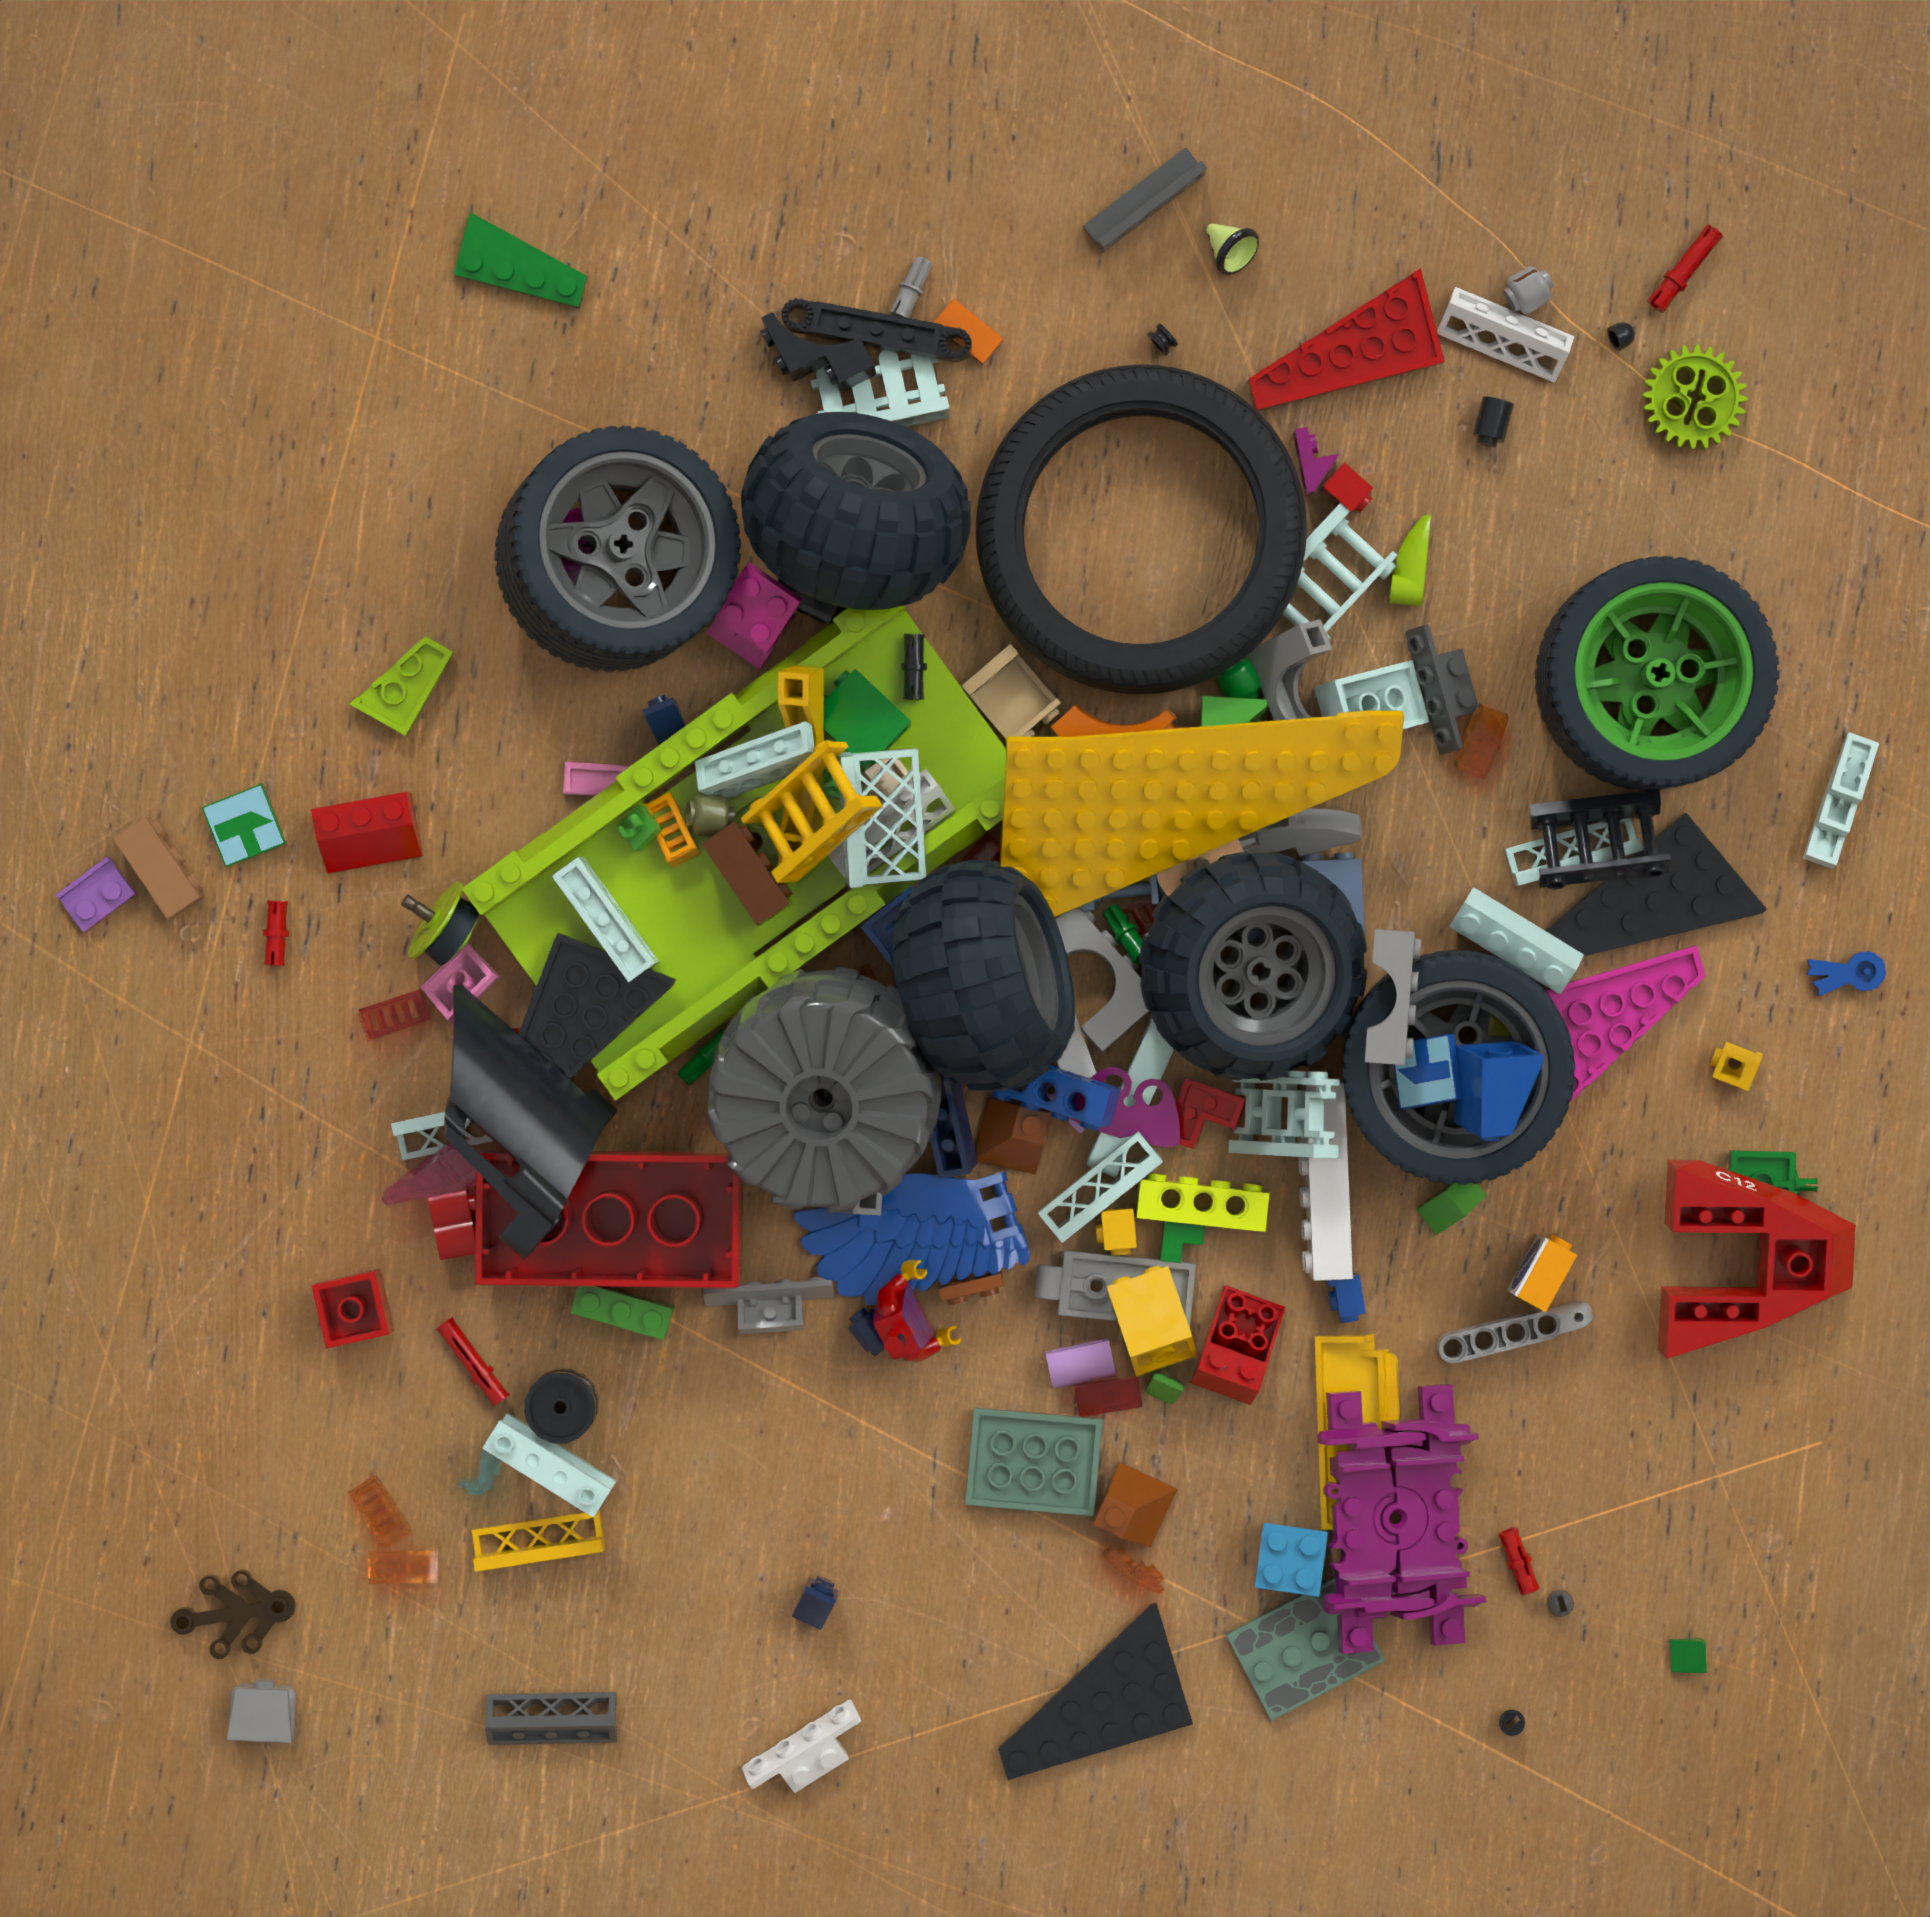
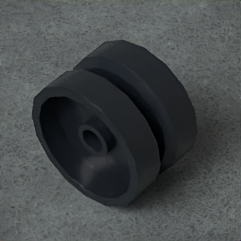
M556 1369L545 1373L530 1387L525 1398L524 1415L529 1427L539 1438L550 1443L565 1444L579 1439L592 1426L598 1413L599 1397L593 1383L584 1374L573 1369ZM558 1401H563L567 1406V1409H564L562 1413L556 1409Z

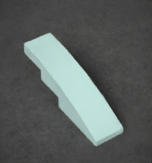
M1851 732L1847 733L1823 795L1803 859L1830 869L1836 867L1844 839L1850 832L1857 805L1863 798L1879 745L1878 742Z

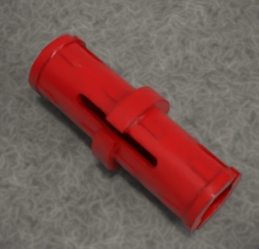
M267 900V929H263V936H266L264 965L285 966V937H289V931L286 930L288 901Z
M1512 1527L1498 1533V1536L1508 1559L1506 1565L1508 1569H1512L1520 1595H1526L1540 1589V1586L1530 1564L1532 1561L1531 1555L1525 1551L1518 1528Z

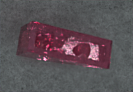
M448 1142L385 1189L382 1201L385 1205L458 1192L464 1186L471 1188L476 1184V1169Z

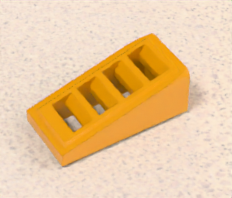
M671 792L645 804L653 817L654 813L670 806L671 811L655 819L659 826L674 818L677 821L662 829L663 831L656 836L667 863L671 867H676L701 854ZM681 830L682 835L668 842L666 841V837ZM685 843L688 844L673 853L671 851L672 849L681 846Z

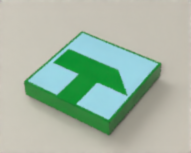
M262 783L202 807L225 867H230L287 844Z

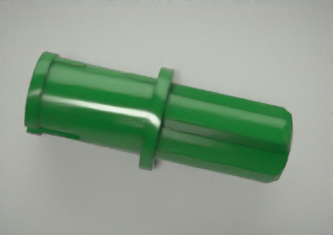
M1110 905L1103 911V917L1115 933V941L1122 944L1134 964H1140L1142 939L1137 933L1138 927L1130 923L1120 906Z
M722 1029L701 1049L698 1047L696 1049L698 1053L678 1071V1076L685 1084L692 1085L712 1065L717 1046L724 1034Z

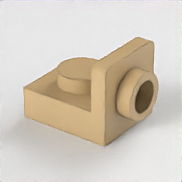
M890 758L882 759L880 761L886 764ZM898 758L890 766V769L901 779L908 774L907 769ZM876 763L861 775L870 782L883 767ZM886 771L874 786L887 797L900 782ZM861 780V788L863 791L867 784H865ZM872 789L865 795L877 796L880 802L883 800V798Z

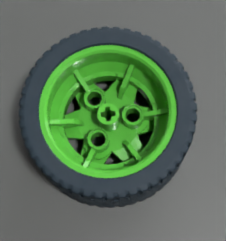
M1653 556L1620 564L1579 588L1578 591L1574 592L1558 609L1559 612L1553 616L1550 625L1546 628L1543 635L1545 638L1539 646L1540 651L1536 659L1538 666L1535 670V679H1537L1535 690L1539 697L1537 702L1542 710L1541 716L1548 725L1546 728L1549 734H1552L1555 738L1554 742L1563 749L1562 752L1568 758H1571L1573 763L1579 768H1584L1586 773L1596 776L1597 779L1603 782H1611V785L1625 787L1626 789L1644 791L1663 790L1695 783L1721 772L1735 763V759H1740L1746 753V750L1751 748L1756 742L1755 738L1761 735L1764 730V724L1768 722L1771 716L1769 713L1775 705L1776 700H1774V697L1778 692L1777 680H1779L1780 672L1777 670L1779 656H1776L1775 650H1777L1776 641H1773L1772 638L1774 634L1771 626L1768 627L1766 623L1768 620L1765 614L1760 612V606L1750 598L1751 595L1746 589L1740 588L1741 585L1734 579H1729V575L1722 571H1716V568L1710 565H1702L1700 561H1690L1688 558ZM1658 615L1648 633L1628 621V619L1636 616ZM1690 627L1702 638L1708 650L1687 648ZM1630 641H1637L1641 644L1643 652L1640 658H1633L1629 655L1627 647ZM1603 644L1613 661L1595 668L1596 658ZM1683 661H1690L1695 666V674L1692 678H1686L1682 675L1680 666ZM1653 669H1657L1656 675L1660 677L1657 681H1655V674L1651 673ZM1714 682L1710 700L1703 711L1694 690ZM1641 696L1647 697L1651 701L1652 708L1648 714H1642L1637 709V700ZM1601 702H1621L1616 721L1607 713ZM1660 718L1677 731V733L1667 736H1648Z

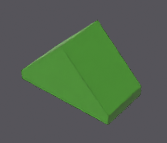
M1458 1183L1447 1184L1418 1207L1416 1211L1435 1235H1438L1466 1217L1486 1196V1193L1478 1183H1467V1185H1458Z

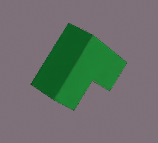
M1164 1221L1160 1260L1181 1263L1183 1243L1203 1245L1205 1225Z

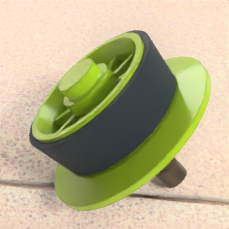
M456 881L450 885L437 899L431 909L409 894L403 899L401 905L423 919L409 946L408 956L411 959H415L425 952L437 964L442 966L450 961L460 948H463L468 942L478 920L479 912L472 902L460 897L463 891L462 882Z

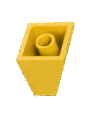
M1154 1266L1146 1269L1140 1276L1134 1278L1129 1276L1121 1277L1113 1281L1112 1285L1107 1286L1136 1377L1197 1356L1194 1340L1168 1266L1163 1268L1161 1266Z

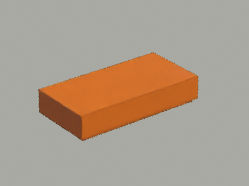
M954 298L933 322L965 330L970 335L972 342L970 355L982 365H984L1004 340ZM952 338L956 344L964 348L965 343L962 339Z

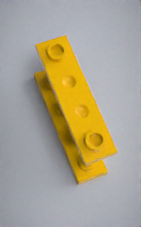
M826 740L816 745L813 749V754L764 798L754 801L749 807L750 810L741 817L744 824L762 823L780 854L781 864L771 872L777 883L798 882L883 807L877 796L857 795L838 762L837 757L848 748L846 742ZM826 767L846 800L844 803L845 807L837 814L815 778ZM804 787H806L824 819L823 827L816 833H814L794 798ZM783 805L803 839L801 841L802 845L794 852L773 817V814Z

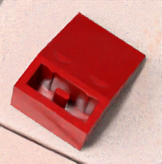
M1225 1285L1199 1353L1190 1383L1251 1405L1259 1393L1286 1307Z

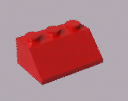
M401 792L311 809L316 841L327 874L423 856L412 793Z

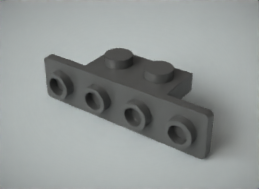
M1428 624L1408 630L1405 633L1407 645L1412 655L1416 677L1421 687L1425 709L1430 719L1434 741L1439 754L1443 755L1463 748L1455 717L1480 711L1463 649L1437 655Z

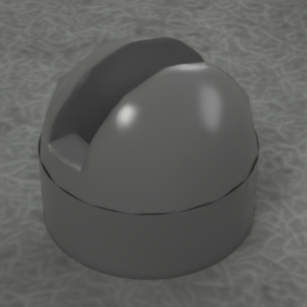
M1555 1590L1548 1596L1547 1606L1554 1615L1563 1617L1571 1613L1574 1601L1567 1591ZM1559 1596L1563 1597L1566 1610L1561 1612L1557 1600Z

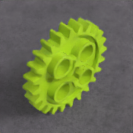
M1699 344L1693 347L1692 353H1689L1686 345H1683L1680 348V356L1674 350H1670L1668 352L1669 362L1660 357L1657 363L1661 369L1653 367L1649 369L1648 372L1654 377V380L1646 379L1643 381V385L1650 388V391L1641 394V398L1649 400V404L1644 406L1642 411L1652 412V416L1646 423L1657 422L1658 426L1654 434L1656 435L1662 431L1666 432L1665 443L1673 437L1676 438V448L1678 449L1685 441L1688 443L1689 451L1695 449L1697 442H1699L1703 450L1708 448V439L1715 445L1721 443L1719 433L1728 438L1731 435L1728 425L1731 427H1738L1740 425L1734 416L1744 415L1746 412L1738 406V404L1748 400V397L1739 395V391L1747 387V385L1744 383L1737 384L1736 379L1742 375V372L1732 373L1730 369L1735 363L1734 360L1724 364L1722 360L1725 353L1721 352L1716 357H1713L1711 346L1706 349L1704 354L1701 353ZM1683 369L1689 372L1691 376L1689 385H1682L1677 381L1676 372ZM1703 370L1705 374L1697 391V397L1701 401L1693 405L1690 422L1688 425H1685L1684 418L1692 401V398L1687 396V394L1695 390L1699 371ZM1709 379H1715L1720 382L1722 391L1719 395H1713L1708 391L1707 382ZM1669 400H1675L1681 405V414L1679 416H1673L1667 411L1666 404ZM1699 410H1706L1711 414V425L1704 426L1700 424L1697 418Z

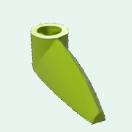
M1424 515L1418 520L1399 550L1395 562L1396 567L1393 569L1389 603L1422 606L1431 515Z

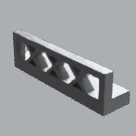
M1184 148L1083 226L1084 230L1101 252L1104 253L1205 176L1207 167L1202 161L1198 163L1189 150Z
M616 1692L487 1694L485 1717L488 1745L617 1743ZM596 1703H609V1712L606 1715H594L589 1709ZM532 1704H540L545 1708L538 1716H529L524 1711ZM563 1704H573L578 1708L571 1715H561L557 1711ZM494 1705H508L513 1709L507 1716L493 1717Z

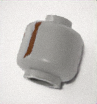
M1528 266L1506 280V288L1503 290V293L1514 312L1519 310L1523 314H1529L1551 300L1550 288L1554 287L1545 270L1540 272L1534 266Z

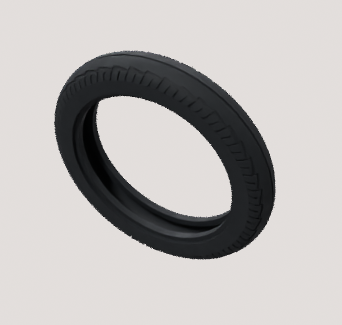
M1124 365L1088 373L1061 385L1036 402L1012 426L997 448L986 471L978 499L975 536L980 571L989 597L1007 628L1031 654L1065 677L1093 688L1125 694H1156L1184 689L1221 674L1245 658L1265 639L1286 610L1297 586L1306 550L1307 518L1302 486L1286 447L1271 425L1247 401L1225 386L1190 371L1160 365ZM1131 416H1152L1175 420L1201 431L1217 442L1229 453L1246 477L1255 500L1259 521V536L1255 558L1245 582L1233 600L1221 613L1197 630L1175 639L1150 644H1131L1104 639L1081 629L1066 619L1051 605L1035 582L1028 565L1024 544V525L1029 498L1036 481L1051 458L1065 444L1087 429L1110 420Z

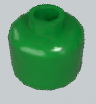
M1247 657L1215 676V682L1224 697L1256 699L1259 696L1257 690L1261 687V681L1253 663Z

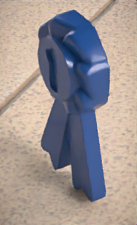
M1871 951L1854 954L1847 964L1814 959L1807 960L1810 966L1806 973L1807 975L1829 976L1812 982L1813 986L1817 987V996H1822L1848 983L1860 991L1874 990L1880 986L1886 976L1883 960Z

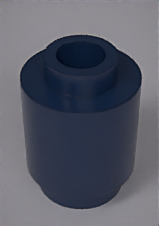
M863 1307L849 1318L852 1324L848 1329L866 1352L870 1351L873 1356H876L885 1349L884 1343L873 1323L875 1310L872 1308L867 1311Z

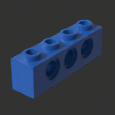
M1049 1065L1050 1071L1026 1085L1023 1090L1017 1087L1005 1091H992V1097L996 1099L1010 1101L1013 1098L1022 1101L1021 1107L1039 1111L1041 1107L1050 1110V1116L1053 1118L1069 1121L1071 1117L1080 1120L1081 1127L1098 1131L1099 1127L1111 1126L1121 1088ZM1049 1083L1056 1090L1055 1097L1052 1100L1046 1094V1088ZM1078 1093H1081L1085 1098V1106L1082 1110L1077 1107L1075 1102Z

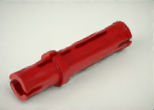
M1710 224L1704 227L1701 234L1674 268L1664 274L1663 278L1665 279L1647 300L1655 310L1659 309V312L1664 313L1675 296L1687 288L1688 285L1686 283L1712 249L1723 238L1722 233Z
M453 1317L436 1328L437 1332L441 1334L456 1357H458L472 1376L470 1381L473 1385L477 1384L493 1407L510 1395L492 1373L494 1368L491 1365L487 1366L472 1343L456 1324Z

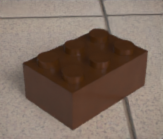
M733 822L703 842L702 846L756 925L761 926L792 905L789 897L793 893L786 883L776 882L770 872L775 867L765 852L757 853L752 845L757 840L745 824L739 826L736 822Z

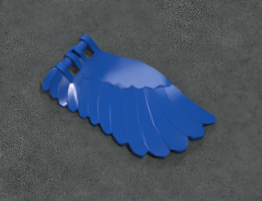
M1005 1171L980 1179L939 1178L938 1175L929 1173L905 1174L902 1182L885 1196L882 1195L881 1216L828 1213L826 1207L794 1212V1220L801 1227L809 1230V1233L800 1240L803 1248L811 1255H822L816 1265L818 1275L826 1280L837 1281L836 1288L841 1296L856 1297L863 1295L867 1305H876L877 1292L897 1273L902 1274L901 1267L906 1260H921L916 1269H927V1274L923 1279H910L907 1281L912 1292L916 1287L921 1292L928 1290L937 1280L942 1285L949 1283L954 1276L961 1281L967 1278L972 1271L976 1277H979L987 1271L992 1275L996 1274L1003 1267L1010 1270L1017 1262L1020 1265H1025L1029 1261L1030 1256L1022 1224H1018L1015 1216L1017 1208L1013 1195L1008 1193L1005 1181L1008 1179ZM993 1185L996 1197L984 1201L981 1188ZM1002 1216L1006 1228L994 1232L990 1220Z

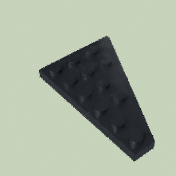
M1684 813L1656 837L1658 855L1670 853V873H1664L1657 878L1638 876L1604 880L1545 931L1584 954V956L1762 914L1767 908L1689 815ZM1644 848L1643 851L1636 853L1632 858L1644 857Z

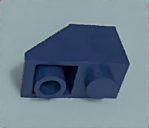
M665 695L656 697L647 702L648 708L643 709V713L658 745L687 725L679 705L673 697L669 699Z
M817 1576L816 1580L809 1577L793 1610L792 1617L821 1630L837 1600L838 1590L833 1588L835 1584L821 1576Z

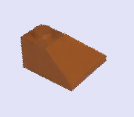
M988 1097L975 1149L977 1160L1036 1175L1051 1112L1041 1109L1033 1111L1021 1107L1020 1104Z
M1119 1461L1092 1518V1523L1118 1537L1151 1547L1178 1489Z

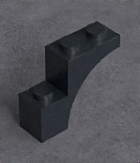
M773 312L761 317L764 329L760 330V333L768 348L775 347L779 356L774 359L782 375L788 373L793 382L824 367L832 385L838 383L841 391L844 392L877 375L875 365L860 338L841 344H817L801 339L788 331Z

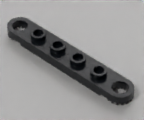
M798 298L789 300L782 308L781 317L783 324L789 331L842 342H849L860 338L864 346L950 362L965 360L972 350L970 335L965 330L943 326V324ZM794 309H803L807 313L806 319L801 321V323L789 320V314ZM950 339H962L965 343L964 348L959 352L955 351L953 353L946 346Z

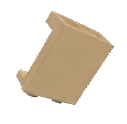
M1011 644L961 686L1006 740L1007 736L1033 737L1035 732L1032 729L1042 721L1047 725L1060 713L1057 707L1061 705V702L1055 698Z

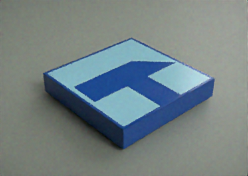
M1454 1034L1414 1040L1412 1058H1405V1065L1394 1064L1400 1110L1463 1100Z

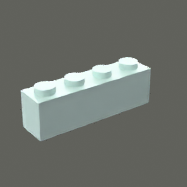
M1474 887L1449 926L1499 958L1518 967L1530 977L1560 995L1576 972L1584 954Z

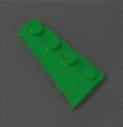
M469 213L454 276L580 309L588 278L585 274L477 215Z

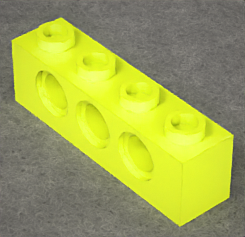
M1149 1173L1147 1174V1179L1142 1178L1139 1181L1136 1218L1266 1232L1270 1193L1262 1191L1263 1185L1244 1183L1243 1189L1230 1188L1231 1182L1222 1180H1211V1185L1198 1184L1199 1178L1179 1176V1182L1166 1181L1165 1174ZM1168 1189L1176 1190L1180 1196L1179 1202L1173 1207L1163 1205L1161 1200L1162 1194ZM1199 1193L1209 1194L1212 1200L1210 1207L1203 1211L1196 1209L1194 1206V1198ZM1233 1196L1241 1197L1244 1203L1243 1209L1237 1214H1231L1226 1209L1227 1200Z

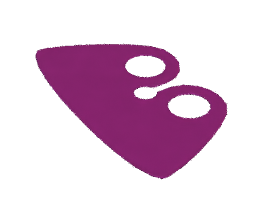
M1108 1067L1091 1077V1079L1104 1083L1106 1077L1116 1074L1121 1076L1124 1081V1087L1120 1092L1111 1126L1099 1127V1132L1118 1138H1125L1139 1131L1150 1145L1161 1147L1179 1145L1180 1126L1177 1107L1172 1091L1165 1082L1159 1079L1144 1080L1135 1090L1133 1096L1135 1104L1127 1107L1124 1105V1099L1130 1094L1132 1081L1126 1071L1117 1067ZM1149 1086H1157L1162 1090L1163 1099L1157 1105L1151 1106L1143 1101V1092ZM1078 1093L1075 1102L1077 1107L1082 1110L1085 1106V1098L1081 1093ZM1070 1117L1071 1120L1080 1124V1120Z

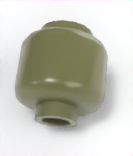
M699 793L694 796L692 801H688L686 804L685 824L691 828L695 835L712 837L734 822V807H729L728 800L723 795Z

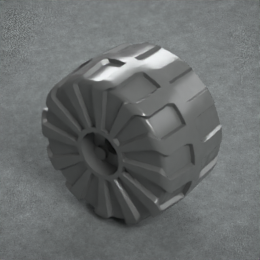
M837 967L836 970L807 973L804 970H798L781 976L774 986L758 996H752L735 1015L722 1035L714 1054L710 1071L708 1102L710 1128L714 1137L724 1144L728 1152L727 1164L742 1182L748 1185H758L763 1190L772 1194L771 1201L773 1203L793 1210H799L805 1206L826 1207L828 1213L850 1211L856 1207L860 1200L877 1192L885 1196L902 1182L906 1172L923 1154L931 1139L939 1114L941 1075L928 1062L920 1050L906 1018L899 991L891 985L886 987L875 980L860 975L858 970ZM825 1088L831 1092L832 1097L827 1100L820 1099L815 1091Z

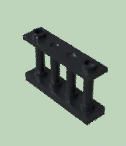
M1660 789L1530 804L1529 819L1531 830L1539 829L1543 833L1548 868L1539 869V887L1556 890L1570 884L1638 876L1657 878L1664 873H1670V853L1658 855L1652 818L1654 815L1660 814ZM1636 817L1640 820L1645 856L1626 859L1620 821L1625 818ZM1604 821L1608 826L1613 860L1593 862L1588 824ZM1571 825L1575 827L1580 864L1560 865L1555 831L1558 826Z

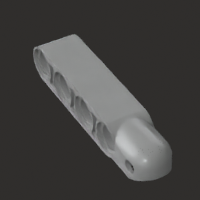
M1582 1301L1551 1307L1546 1312L1536 1309L1445 1332L1437 1338L1435 1344L1436 1351L1446 1362L1459 1363L1551 1340L1559 1334L1582 1329L1594 1316L1591 1306ZM1576 1313H1579L1578 1319H1574ZM1543 1316H1551L1553 1319L1552 1329L1548 1332H1540L1538 1329L1539 1319ZM1514 1323L1520 1324L1522 1327L1521 1336L1516 1340H1509L1506 1336L1507 1328ZM1482 1331L1489 1332L1491 1336L1490 1344L1485 1348L1476 1347V1335ZM1450 1339L1458 1340L1460 1345L1459 1351L1453 1356H1447L1443 1351L1444 1344Z

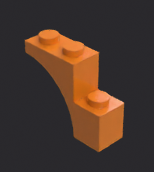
M1076 704L1053 724L1051 728L1059 737L1165 730L1175 728L1172 722L1177 717L1167 708L1164 712L1148 721L1136 724H1114L1094 717L1079 704Z

